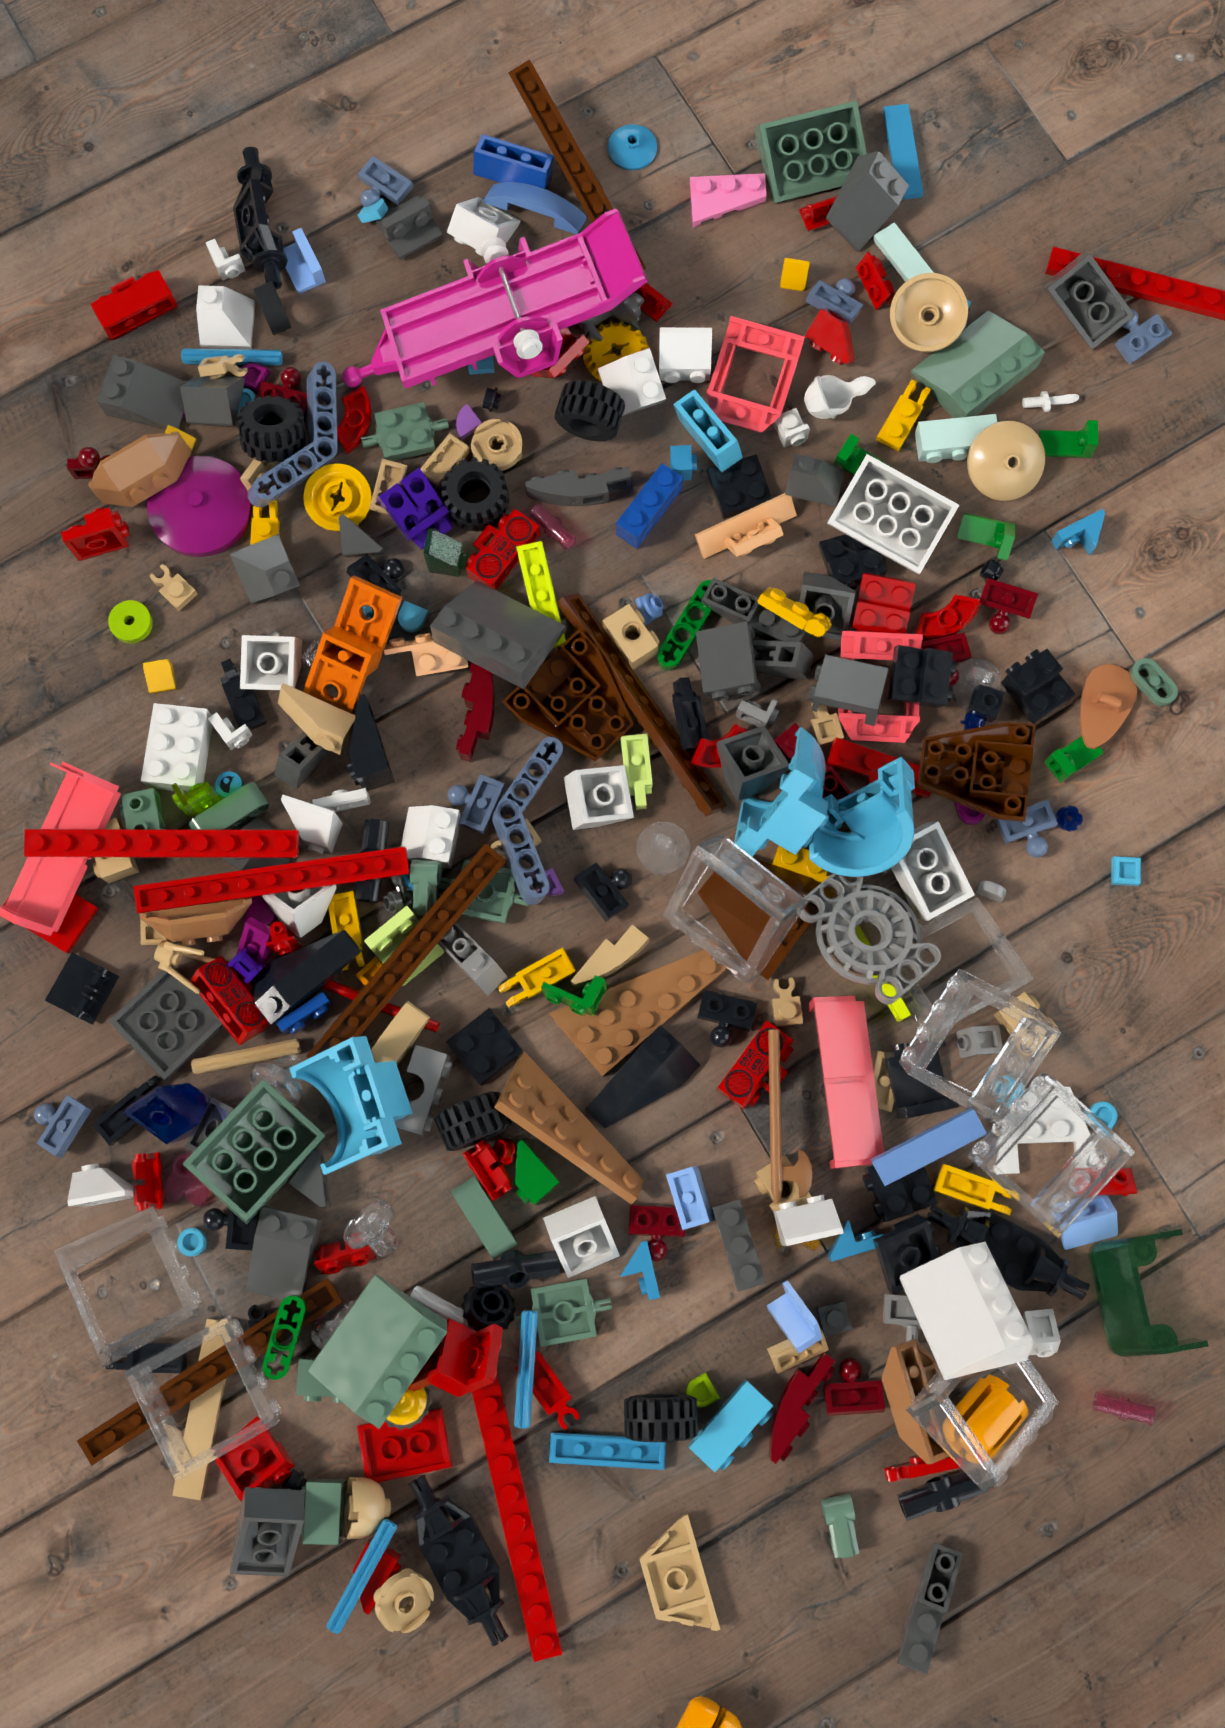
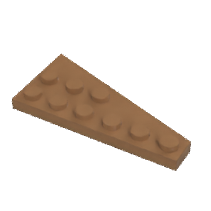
M707 948L607 989L593 1017L588 1014L580 1016L569 1009L570 1006L548 1014L603 1077L644 1042L659 1025L662 1026L719 977L727 967L710 948Z
M524 1051L518 1057L494 1108L625 1201L632 1204L638 1198L644 1180Z

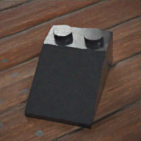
M365 694L359 695L349 749L351 762L347 763V767L355 785H361L362 789L366 788L369 791L394 783L395 781L372 708Z

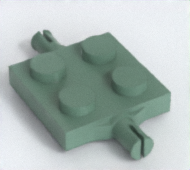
M421 402L374 413L377 424L376 434L361 437L364 448L379 444L384 458L389 461H396L434 452L436 450L434 432L449 429L447 418L431 421V418L427 415L425 403Z
M464 859L462 870L469 863L470 860ZM501 867L464 911L462 916L506 925L508 912L513 903L527 907L530 904L523 901L520 893H516L515 879L511 869ZM442 877L438 888L447 889L453 880Z
M587 1278L531 1289L532 1310L538 1313L537 1332L540 1347L596 1337V1312L612 1310V1304L600 1306L611 1303L610 1297L596 1301L593 1300L589 1293ZM515 1315V1321L521 1320V1315ZM521 1321L516 1322L517 1328L521 1327Z

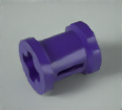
M244 947L227 965L234 967L245 978L244 981L248 983L264 968V965L262 963L258 964L247 954L248 950Z

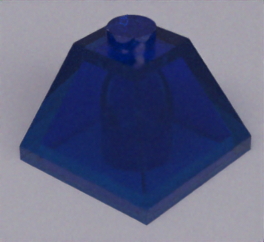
M190 1083L161 1086L125 1108L123 1113L167 1145L200 1123L210 1098Z

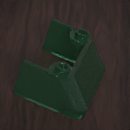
M1166 1229L1096 1242L1090 1247L1088 1257L1109 1349L1115 1355L1121 1357L1161 1355L1209 1346L1207 1340L1196 1338L1178 1341L1175 1331L1170 1326L1165 1324L1150 1325L1137 1267L1149 1265L1155 1260L1157 1256L1156 1239L1183 1235L1182 1229Z

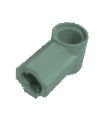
M413 859L411 862L410 882L413 884V912L418 915H425L438 899V886L442 878L441 861Z
M844 1494L822 1498L823 1516L825 1524L829 1528L834 1557L848 1558L860 1554L853 1522L855 1521V1512L851 1495Z

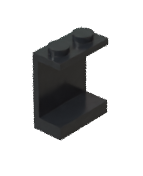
M934 1037L917 1040V1046L909 1047L908 1042L892 1045L893 1051L884 1052L898 1119H908L960 1107L958 1097L948 1096L938 1051L939 1047L946 1046L945 1041L935 1042Z

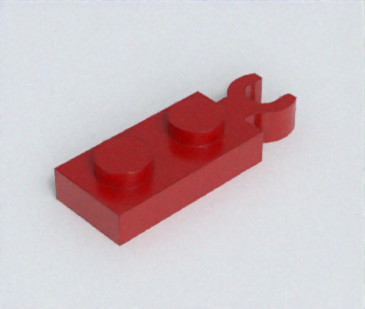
M537 1350L534 1363L533 1395L548 1416L555 1411L557 1412L559 1425L566 1429L568 1425L564 1421V1415L571 1413L578 1420L580 1414L577 1409L566 1404L572 1396L541 1352Z
M952 1448L951 1456L933 1464H926L918 1455L909 1457L910 1462L903 1463V1465L886 1467L884 1472L888 1482H895L905 1478L911 1479L967 1466L964 1455L959 1451L955 1452V1449Z

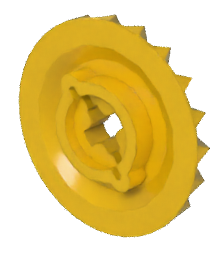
M610 321L609 324H601L597 328L603 337L602 341L589 340V337H586L589 343L583 348V359L588 371L601 381L598 368L625 356L649 349L646 337L641 334L640 330H635L631 325H626L622 321L619 323ZM613 347H616L617 350L622 349L620 356H616L615 353L611 354Z
M329 464L319 468L310 476L304 488L303 500L308 515L318 526L326 530L339 532V516L344 514L358 526L366 518L372 496L366 478L357 469L346 464ZM341 489L342 497L345 500L344 502L339 501L335 507L331 496L332 494L337 495Z

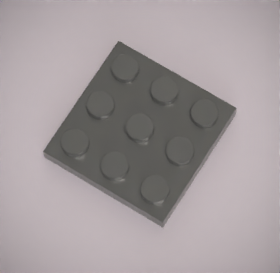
M173 965L171 966L174 970L180 973ZM164 970L109 1020L113 1027L166 1081L224 1026L199 994L193 992Z

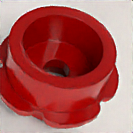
M510 1138L498 1140L495 1143L493 1151L499 1159L496 1162H499L501 1165H510L517 1157V1146Z

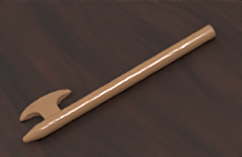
M768 1030L771 1191L775 1204H779L782 1194V1181L795 1182L799 1188V1198H801L810 1190L813 1173L809 1157L804 1151L799 1149L797 1163L794 1166H782L780 1030Z

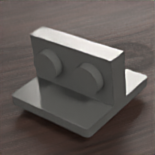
M416 196L387 211L382 219L376 220L377 225L399 259H403L442 238V232L433 219L431 206L426 197L420 199L419 196Z

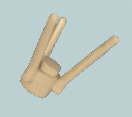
M162 940L157 946L154 960L160 962L158 968L168 972L193 992L199 994L200 989L171 966H177L183 956L207 963L216 958L205 956L203 950Z

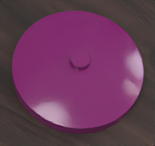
M210 456L189 457L178 480L147 500L149 522L158 538L171 550L191 557L211 556L230 548L245 533L252 516L253 505L250 503L248 491L240 479L242 475L232 465L218 458Z

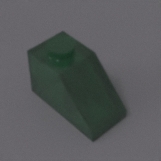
M428 528L423 554L429 573L460 577L461 568H466L468 554L464 553L462 543L434 529Z

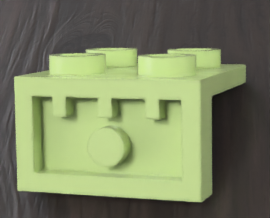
M406 906L365 939L364 942L380 961L384 963L419 920L409 907ZM438 943L402 986H405L444 953V950Z

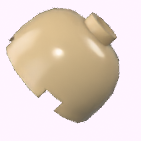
M349 1477L345 1494L351 1495L348 1496L347 1505L345 1504L344 1532L347 1535V1539L368 1538L376 1534L384 1517L390 1516L391 1501L390 1498H385L383 1488L374 1480L364 1477Z

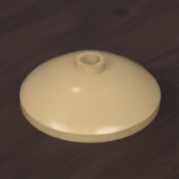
M924 273L906 281L896 292L890 308V321L895 335L905 346L919 352H935L951 345L963 332L968 318V303L962 288L953 279L938 273ZM927 313L934 315L931 321H927L924 318Z
M1000 421L983 429L972 442L967 457L968 474L973 485L983 495L1000 501L1014 500L1030 492L1040 480L1045 466V450L1041 439L1029 426L1016 421ZM1011 457L1015 459V464L1012 467L1008 465V460Z

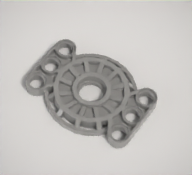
M833 873L802 899L798 906V915L805 922H817V944L822 956L830 967L841 976L853 982L876 985V998L883 1004H893L935 968L941 960V952L932 943H920L921 936L917 919L907 903L898 895L880 886L862 884L864 876L857 877V881L851 883L846 881L842 875ZM833 887L836 889L838 897L834 899L828 898L824 894V888ZM806 903L815 904L818 907V913L816 915L808 914L804 909V905ZM868 922L875 925L881 934L880 942L874 946L862 943L855 934L856 927L859 924ZM822 933L826 934L827 949L823 942ZM925 950L931 952L934 956V962H924L921 959L920 952ZM831 954H833L836 960L844 966L843 968L833 960V958L830 956ZM901 968H911L915 973V978L913 980L905 979L901 974ZM848 970L865 975V977L856 976L848 972ZM882 985H892L896 991L895 996H886L882 992Z

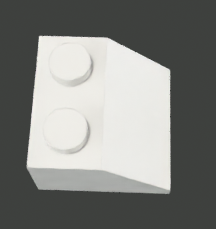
M477 197L456 204L447 233L454 236L456 242L473 247L477 254L483 256L481 246L487 239L499 237L506 244L518 228L521 220L500 208L484 203V199Z
M660 327V381L676 383L678 381L702 383L710 381L712 328Z
M650 348L625 356L598 368L603 386L613 390L624 400L625 409L623 416L660 404L666 400Z
M242 635L240 689L280 690L283 683L295 688L302 665V640L296 637Z
M625 765L574 770L564 777L573 830L600 827L634 818Z
M433 805L408 808L401 847H407L409 862H412L413 859L441 861L443 868L452 869L460 829L459 821L461 814L459 810Z
M824 1195L807 1198L808 1204L797 1206L796 1201L779 1204L780 1210L774 1211L781 1246H789L843 1234L842 1225L833 1200H825Z
M596 1196L543 1218L551 1242L568 1278L620 1256Z

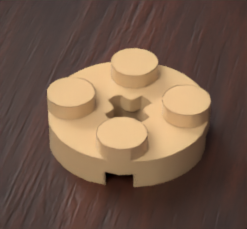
M490 419L481 423L474 431V436L471 440V450L473 457L477 458L478 462L486 459L489 462V466L494 463L498 466V471H503L515 465L522 457V437L514 424L500 422V419ZM496 440L498 443L503 442L504 444L501 446V449L496 450L491 448L493 446L492 442Z
M410 1568L403 1569L401 1572L390 1577L374 1594V1602L376 1603L375 1613L380 1623L390 1632L401 1631L402 1633H409L417 1629L430 1614L428 1608L431 1600L434 1601L432 1586L421 1574L414 1572ZM410 1596L407 1599V1606L399 1605L403 1598Z

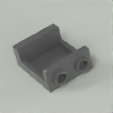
M747 621L696 632L703 693L713 701H723L728 699L729 695L748 696L753 694L754 690L761 689V685L757 681L752 639L755 638L754 628Z
M825 655L823 665L817 664L814 680H817L818 683L811 686L808 700L813 701L812 711L817 712L819 704L864 713L866 714L864 724L875 726L889 668Z

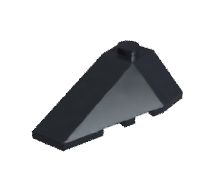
M342 930L269 962L251 980L254 1004L271 1025L276 1024L277 1021L310 1000L362 952L346 930Z
M659 1025L585 1110L606 1129L635 1111L681 1087L700 1067V1064L678 1040Z

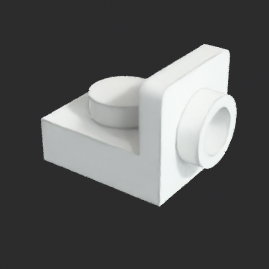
M215 239L206 242L210 256L222 281L228 278H235L245 271L239 254L229 257L224 246L219 248Z
M797 408L782 413L773 423L784 448L791 445L793 447L799 446L808 439L809 425L803 423Z
M217 712L208 718L230 750L243 747L252 736L246 724L236 730L227 717L222 720Z
M1053 1309L1025 1311L1023 1315L1024 1322L1034 1341L1029 1355L1049 1357L1056 1353L1061 1340Z

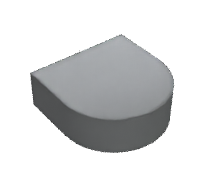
M984 880L978 884L975 893L1001 903L1005 897L1006 889L997 883Z

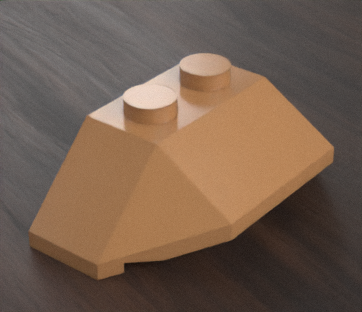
M179 432L147 434L100 461L88 485L103 504L134 507L176 482L192 451Z
M252 898L139 913L142 921L171 942L178 941L181 946L196 944L195 939L205 937L207 943L222 941L223 935L230 933L252 904Z
M916 1339L891 1347L882 1382L899 1437L926 1464H933L951 1456L952 1447L945 1430V1419L951 1413L952 1406L935 1358L920 1346Z

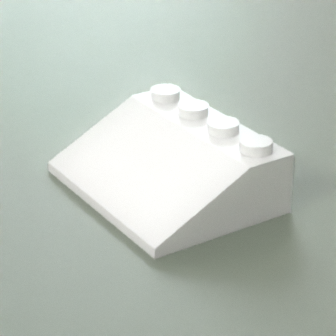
M867 454L827 524L920 575L959 505Z
M986 1242L959 1247L900 1276V1281L944 1380L1028 1359L1034 1341Z

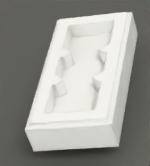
M366 788L349 792L346 789L332 792L331 796L312 800L313 805L334 812L366 806L371 803Z

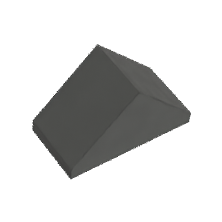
M344 514L339 516L343 556L383 554L385 549Z
M313 1150L289 1184L319 1207H330L327 1176L323 1174L320 1164L325 1163L324 1152L322 1150Z

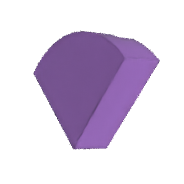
M468 404L460 410L456 420L457 432L461 441L473 434L482 423Z
M553 868L545 871L550 886L546 895L557 896L564 894L565 891Z

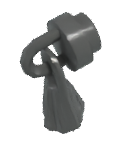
M403 875L391 877L397 891L388 892L383 897V905L386 911L397 913L404 907L408 906L410 908L413 905V895L409 891H405ZM406 896L409 897V902L403 903V901H405Z

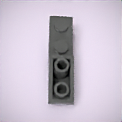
M615 467L606 473L598 475L590 473L581 479H578L576 470H561L552 476L533 477L530 481L525 482L527 496L540 502L561 506H591L609 503V492L632 487V476L629 467Z
M712 579L701 600L710 609L734 624L747 621L754 628V635L766 641L802 642L806 634L805 630H801L758 604L759 598L718 579Z
M933 1543L903 1629L904 1638L897 1660L898 1664L920 1673L928 1674L943 1615L947 1613L962 1553Z

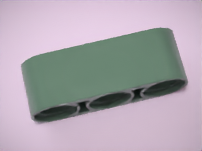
M251 782L193 818L189 826L192 830H237L265 812L270 804L257 784Z
M475 1175L451 1190L456 1202L494 1260L518 1245L512 1232Z

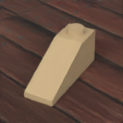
M283 683L278 699L280 707L315 744L340 755L353 733L355 715Z

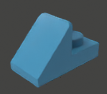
M1101 509L1057 531L1051 541L1055 549L1058 550L1064 546L1070 548L1080 541L1087 553L1091 555L1098 543L1105 516L1104 510Z
M845 1220L842 1225L843 1234L837 1235L827 1255L828 1260L833 1262L876 1249L873 1239L883 1234L875 1235L874 1230L859 1234V1240L855 1241L850 1222Z
M643 1241L636 1249L620 1277L643 1272V1277L638 1278L642 1295L648 1294L649 1300L660 1298L648 1243Z

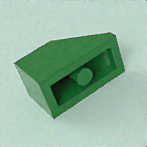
M520 1140L517 1143L515 1184L519 1189L516 1191V1194L526 1205L530 1201L533 1205H536L560 1182L527 1144Z

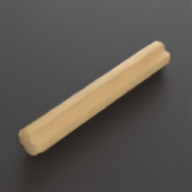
M291 1039L197 1058L191 1061L192 1071L195 1074H202L301 1053V1044L298 1039Z

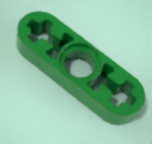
M289 1295L280 1303L262 1366L265 1376L269 1379L279 1380L290 1369L307 1309L305 1300L299 1295ZM293 1300L297 1301V1307L301 1308V1311L296 1312L292 1318V1322H298L297 1327L290 1323H280L281 1318L284 1320L288 1319L289 1310L285 1309V1305H290ZM288 1329L292 1332L293 1340L289 1345H281L277 1341L276 1336L279 1330ZM273 1347L280 1351H289L288 1356L284 1353L282 1354L280 1364L284 1366V1369H280L277 1373H273V1367L269 1366V1362H274L278 1352H272Z

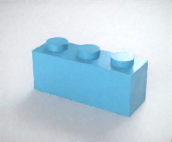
M695 389L673 404L681 424L721 472L743 458L737 439Z
M745 1379L688 1446L714 1472L719 1468L723 1471L734 1459L731 1455L738 1446L741 1448L745 1447L751 1440L753 1428L757 1424L764 1425L773 1413L770 1409L773 1405Z

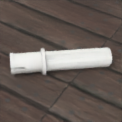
M416 1286L412 1291L410 1297L443 1319L447 1320L450 1318L476 1331L473 1327L468 1326L467 1320L463 1318V1310L421 1286Z

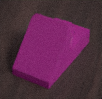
M250 917L245 922L237 954L245 947L250 957L258 964L262 963L265 965L272 953V950L266 946L267 942L272 941L270 927Z

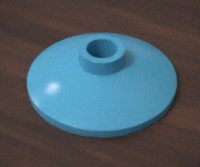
M624 125L615 130L608 141L610 159L618 167L625 170L645 168L654 160L657 153L655 136L650 130L641 125Z

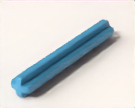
M184 348L181 351V359L184 364H200L204 358L226 355L233 357L234 355L242 354L244 355V360L236 362V365L256 363L259 365L280 366L283 363V354L281 350Z
M524 1310L521 1315L514 1426L520 1429H527L531 1424L538 1318L537 1311Z
M384 1519L326 1624L327 1629L333 1633L339 1634L342 1631L393 1537L397 1525L391 1520Z

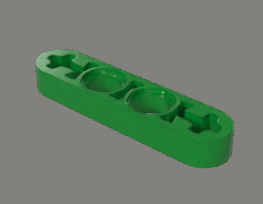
M705 580L698 586L657 653V663L663 670L672 671L680 665L696 639V632L701 631L713 612L712 609L707 608L701 602L705 594L704 590H707L712 580ZM694 608L700 609L703 612V617L700 620H692L688 615L689 611ZM679 630H686L690 634V638L685 642H680L675 638V634ZM674 645L677 648L673 657L675 661L669 660L667 663L664 661L665 656L663 654L669 655Z

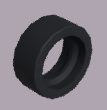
M270 281L255 287L253 290L272 334L276 335L290 329L291 324L273 282Z

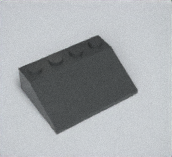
M475 581L446 604L430 625L434 643L522 689H525L566 630L565 625L479 581Z

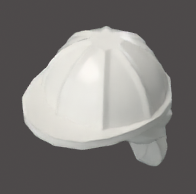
M833 375L817 376L809 385L805 393L804 402L807 410L813 416L820 419H834L836 415H840L849 409L854 397L866 394L876 382L874 379L866 376L858 377L852 382H845Z

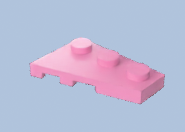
M765 173L690 177L692 228L701 225L702 221L711 218L713 220L721 218L722 214L730 211H741L766 202Z

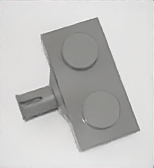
M884 1294L883 1323L898 1324L907 1328L906 1342L912 1339L918 1341V1329L922 1328L907 1295Z

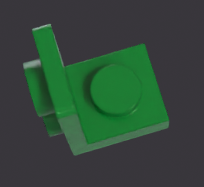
M1087 420L1083 429L1079 431L1041 430L1039 438L1043 443L1045 456L1091 458L1098 446V420Z
M850 434L837 454L835 464L855 476L867 454L879 461L881 460L859 447L860 439Z
M964 513L957 538L997 548V558L1008 560L1015 539V524Z
M1080 736L1062 750L1059 748L1053 752L1044 763L1059 783H1062L1101 756L1103 750L1100 746L1096 749H1089L1084 744L1082 736Z
M595 975L592 982L586 983L582 991L583 999L543 982L541 989L545 999L556 1005L563 1003L570 1006L569 1009L580 1016L588 1014L593 1017L607 990L605 979Z

